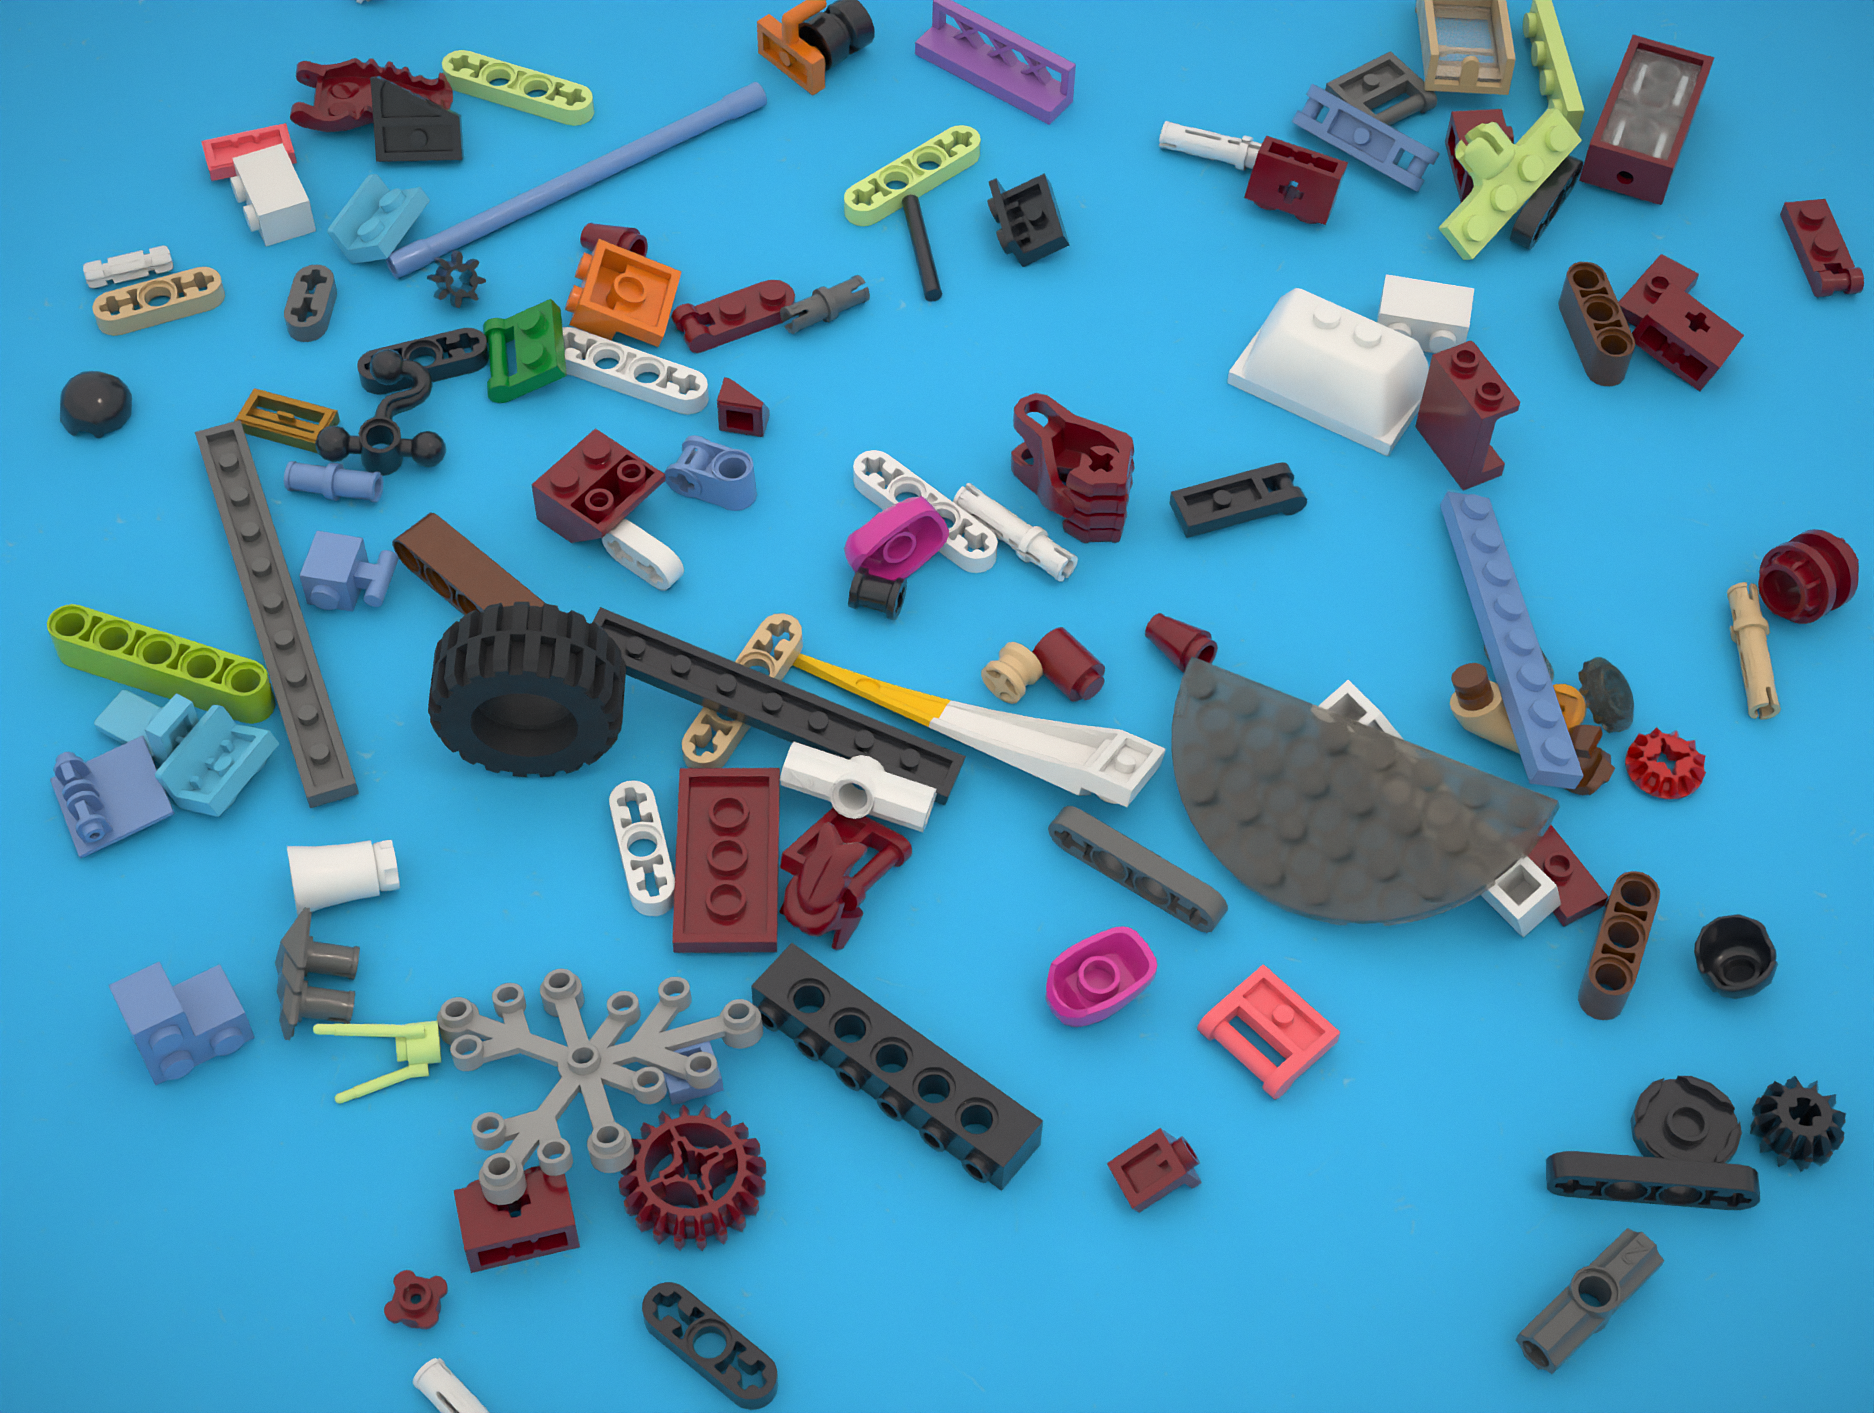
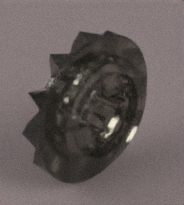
M1595 657L1584 662L1583 669L1578 672L1579 681L1582 684L1579 692L1584 696L1586 701L1585 708L1590 709L1594 722L1601 724L1608 733L1621 732L1628 729L1633 722L1634 699L1626 678L1617 667L1602 657Z

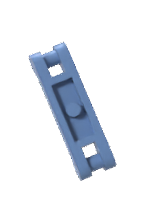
M1311 84L1306 93L1309 99L1302 111L1297 110L1291 122L1403 185L1419 192L1425 181L1422 179L1429 163L1434 165L1440 153L1328 91ZM1323 106H1326L1330 110L1323 123L1316 119ZM1405 150L1414 155L1407 170L1397 165Z

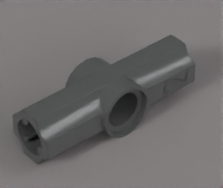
M1627 1228L1589 1266L1578 1270L1570 1284L1517 1335L1516 1342L1520 1345L1524 1357L1538 1370L1543 1369L1553 1374L1591 1335L1604 1329L1611 1316L1663 1265L1664 1259L1659 1254L1657 1245L1643 1232H1635ZM1585 1293L1594 1296L1601 1303V1307H1593L1586 1304L1579 1294Z

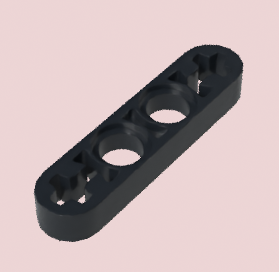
M1580 1151L1558 1152L1546 1159L1547 1189L1558 1196L1720 1210H1744L1754 1207L1760 1202L1758 1172L1754 1168L1745 1165Z

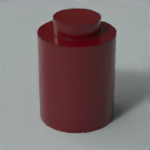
M1063 627L1056 628L1047 633L1032 651L1042 665L1043 675L1071 701H1078L1082 698L1089 700L1104 685L1105 666Z

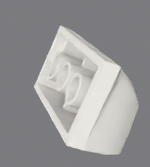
M1295 288L1280 297L1262 327L1230 369L1227 383L1388 457L1419 411L1429 367L1421 346L1415 339L1303 289Z

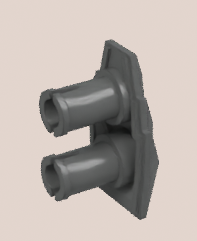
M304 907L280 941L275 960L278 972L277 994L281 1004L279 1022L285 1040H290L294 1036L295 1026H297V1022L302 1021V1017L350 1024L354 1007L355 991L349 990L348 992L308 986L307 980H304L308 972L347 977L354 980L360 952L359 946L350 947L313 941V936H309L312 912H309L310 908Z

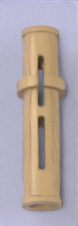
M1747 582L1735 584L1727 590L1733 619V626H1730L1729 630L1732 641L1737 643L1749 716L1756 719L1758 717L1757 709L1759 708L1760 720L1776 716L1781 711L1766 641V635H1769L1770 630L1768 621L1762 617L1758 587L1751 583L1749 585L1750 593L1748 594Z

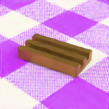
M256 388L253 389L234 420L241 421L245 434L318 453L315 447V440L319 431L326 426H337L340 422L338 410ZM259 406V407H262V408H266V409H270V410H273V411H277V414H276V413H273V412L265 411V410H262V409H258V408H256V407ZM294 416L299 417V418H303V419H307V420H310V421L318 422L319 424L317 425V424H313V423H310V422H306V421H302V420H299V419H295Z

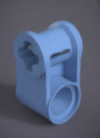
M688 436L682 443V454L677 462L670 464L664 472L666 483L678 494L719 505L727 510H743L751 506L757 496L753 460L750 455L742 450L732 449L711 442L701 436Z

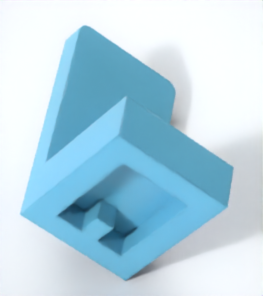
M122 690L95 719L94 724L98 731L122 744L143 735L153 760L162 765L199 720L193 702L177 693L164 707L160 708L128 690Z

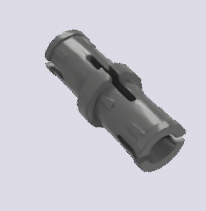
M855 275L851 279L829 289L824 286L817 288L812 292V296L782 307L780 309L782 322L799 316L784 327L789 333L795 334L799 330L821 320L830 322L838 317L839 312L867 302L870 299L868 287L851 293L858 289V286L866 282L861 276Z

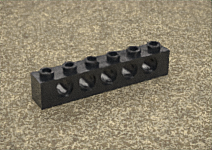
M791 943L751 985L752 1003L759 1009L764 1027L773 1032L780 1030L793 1039L798 1050L810 1060H822L835 1070L837 1077L848 1088L854 1091L862 1089L877 1100L878 1106L888 1117L895 1121L903 1119L917 1129L921 1138L931 1148L939 1152L946 1150L961 1161L965 1171L975 1180L981 1183L989 1181L1002 1191L1041 1145L1042 1119L795 944ZM809 1005L820 1008V1010L814 1013L799 1011L800 1008ZM845 1035H856L862 1038L854 1043H846L840 1040ZM887 1064H896L903 1069L896 1073H888L880 1068ZM928 1094H938L943 1096L945 1100L939 1103H929L923 1100L922 1097ZM970 1124H980L988 1130L981 1134H973L964 1128Z

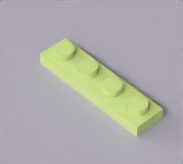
M1533 0L1530 13H1525L1523 17V34L1525 38H1530L1531 61L1533 66H1538L1540 72L1539 87L1541 95L1547 96L1548 109L1558 108L1578 134L1585 110L1552 0Z

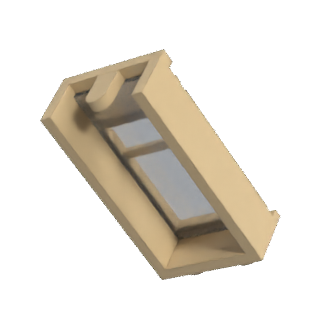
M1417 0L1415 13H1417L1425 91L1509 95L1516 58L1506 0Z

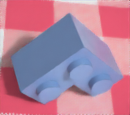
M157 962L108 985L155 1085L166 1080L181 1078L187 1075L195 1066L218 1055L231 1054L238 1050L243 1043L255 1038L246 1013L220 964L172 986L160 962Z

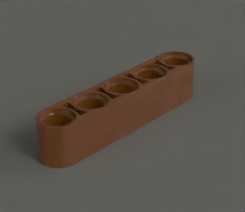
M430 512L392 541L394 551L402 563L464 616L474 610H477L479 613L484 612L488 605L502 603L503 607L513 606L515 602H529L530 606L543 607L545 603L435 513Z

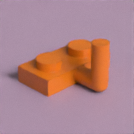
M826 0L803 1L783 14L782 23L770 14L757 21L758 53L812 96L825 88V57L816 47L810 46L799 37L798 25L827 7Z

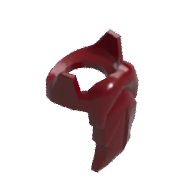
M829 822L824 823L820 828L814 853L805 859L800 873L794 875L787 885L784 902L779 913L784 914L786 920L793 927L799 928L801 932L809 936L818 937L831 930H835L832 948L835 950L843 949L857 928L864 913L859 906L853 911L847 912L843 910L845 902L842 900V897L851 883L849 873L854 864L866 854L867 847L861 842L843 843L836 827Z

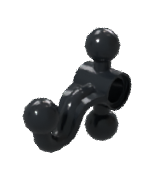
M380 350L373 355L369 365L373 378L380 384L393 385L402 380L403 377L414 381V386L409 390L386 396L377 406L374 417L365 421L360 427L359 436L349 435L343 427L336 425L326 426L317 435L315 440L316 450L324 460L331 462L342 461L349 454H361L364 468L368 472H380L382 476L396 472L402 464L403 457H412L418 465L423 467L436 466L443 460L446 453L444 440L432 431L420 432L413 439L401 438L400 428L393 421V416L424 403L430 396L433 387L432 377L426 367L417 361L403 359L394 350ZM377 444L389 445V447L384 449L373 448Z

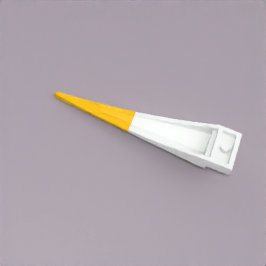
M801 653L793 663V666L1078 796L1091 795L1093 792L1105 802L1128 807L1161 766L1166 751L1161 746L1120 729L1039 719L956 702L883 682Z

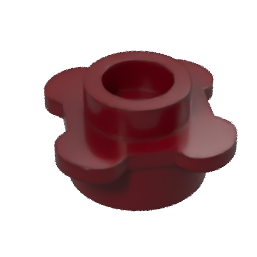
M411 1270L399 1272L393 1280L396 1289L392 1301L388 1302L384 1307L387 1320L394 1324L402 1322L411 1328L430 1329L434 1327L439 1321L440 1299L448 1292L446 1281L440 1276H433L430 1279L418 1277ZM413 1296H420L421 1301L414 1304L411 1302Z

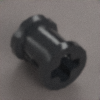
M860 566L852 580L848 607L858 609L860 606L884 612L888 619L896 620L904 603L907 580L898 577L893 581L869 574L868 568Z

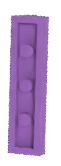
M933 0L932 27L915 42V55L1048 125L1073 102L1075 63L952 0ZM946 14L954 18L961 30L946 23ZM978 31L987 35L994 47L986 44ZM1012 49L1020 52L1028 65L1019 61ZM1046 66L1061 73V82L1052 78Z

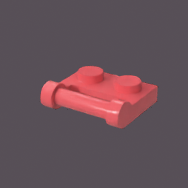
M1264 964L1214 1006L1197 1026V1030L1210 1041L1216 1039L1264 1083L1262 1089L1274 1100L1280 1098L1300 1075L1338 1042L1340 1036L1338 1029ZM1235 1016H1238L1286 1060L1277 1067L1231 1026L1229 1022Z

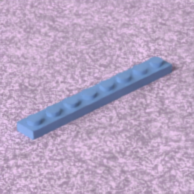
M1447 491L1440 507L1529 783L1575 789L1583 778V773L1490 499L1475 494L1467 495Z

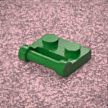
M552 299L546 300L509 318H491L484 322L483 334L489 346L491 378L487 382V394L491 401L506 403L567 376L561 309ZM515 340L517 373L509 376L506 343Z

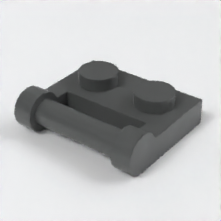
M1391 51L1326 83V91L1389 126L1416 112L1425 113L1437 105L1435 92L1425 91L1424 81ZM1403 93L1410 96L1376 115L1371 111Z

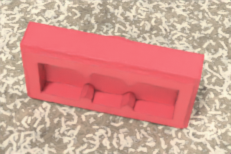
M286 123L201 141L211 181L237 176L232 158L283 143L291 163H297Z

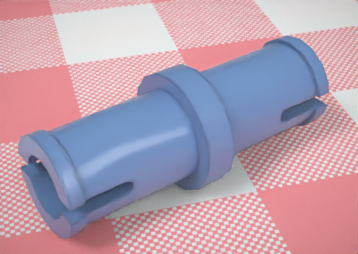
M290 461L284 473V486L288 491L295 490L323 494L327 500L335 501L339 500L340 497L378 502L382 496L384 481L380 472L372 473L344 469L342 464L332 462L326 467Z

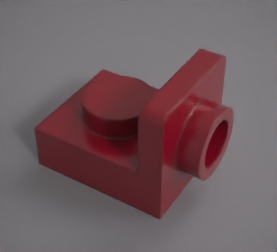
M1161 1128L1107 1163L1132 1209L1139 1213L1184 1183L1192 1189L1202 1183L1194 1167L1200 1164V1161L1190 1144L1183 1136L1176 1139Z

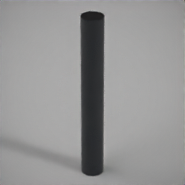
M907 195L902 199V205L925 299L937 301L942 297V291L919 199L916 195Z

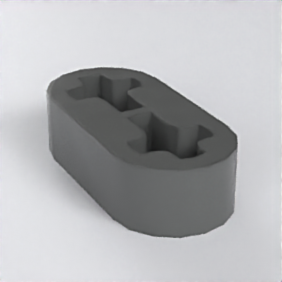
M309 265L303 267L296 273L284 310V318L288 333L297 341L312 342L322 337L328 329L337 297V288L334 275L326 266ZM315 285H317L314 294H310L309 290H313ZM312 312L313 316L306 319L307 313Z

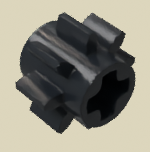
M459 251L452 252L451 261L438 257L434 259L439 267L436 273L428 275L427 279L436 282L439 288L434 293L433 297L435 299L442 300L450 294V303L456 308H460L462 297H467L474 301L479 299L474 291L478 284L486 283V279L477 276L474 270L480 263L477 259L472 258L463 264V256ZM453 270L462 273L459 277L462 282L460 288L450 286L454 281L450 275Z

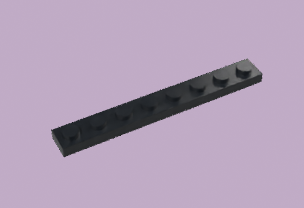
M602 607L597 612L593 622L600 625L606 631L608 637L611 636L622 651L621 656L625 660L626 675L791 743L797 742L848 760L860 755L870 756L877 760L887 773L936 788L935 802L946 805L966 756Z

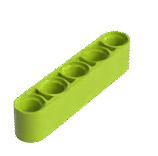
M64 605L55 609L49 615L47 630L58 657L63 664L71 668L171 699L177 693L192 701L194 707L208 711L212 705H220L226 709L233 720L243 723L254 724L262 722L274 712L276 706L275 697L267 671L262 664L255 660L81 605Z

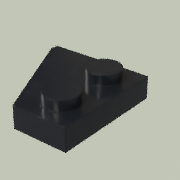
M372 76L370 78L376 162L462 160L464 158L462 118L460 114L380 76Z

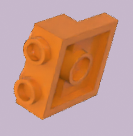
M599 239L592 254L584 252L578 264L575 278L583 281L581 287L573 285L565 306L566 311L573 313L569 325L608 340H612L617 331L659 347L665 334L681 271Z

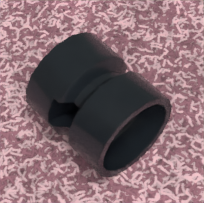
M836 0L828 5L824 12L820 11L798 25L799 37L810 46L816 47L825 57V71L844 61L848 54L851 55L872 43L875 37L872 19L858 0Z

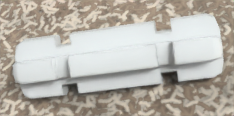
M162 245L149 248L150 253L143 254V250L109 257L107 258L108 263L102 264L101 260L87 262L83 265L86 282L90 288L95 289L108 286L107 281L110 280L117 284L150 276L149 271L155 270L156 274L169 272L173 269L170 251L167 246Z

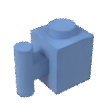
M316 531L299 575L307 604L315 605L324 610L340 609L354 611L361 589H366L363 598L365 603L373 607H380L399 559L398 555L392 551L383 550L380 552L377 563L372 564L368 561L363 538Z

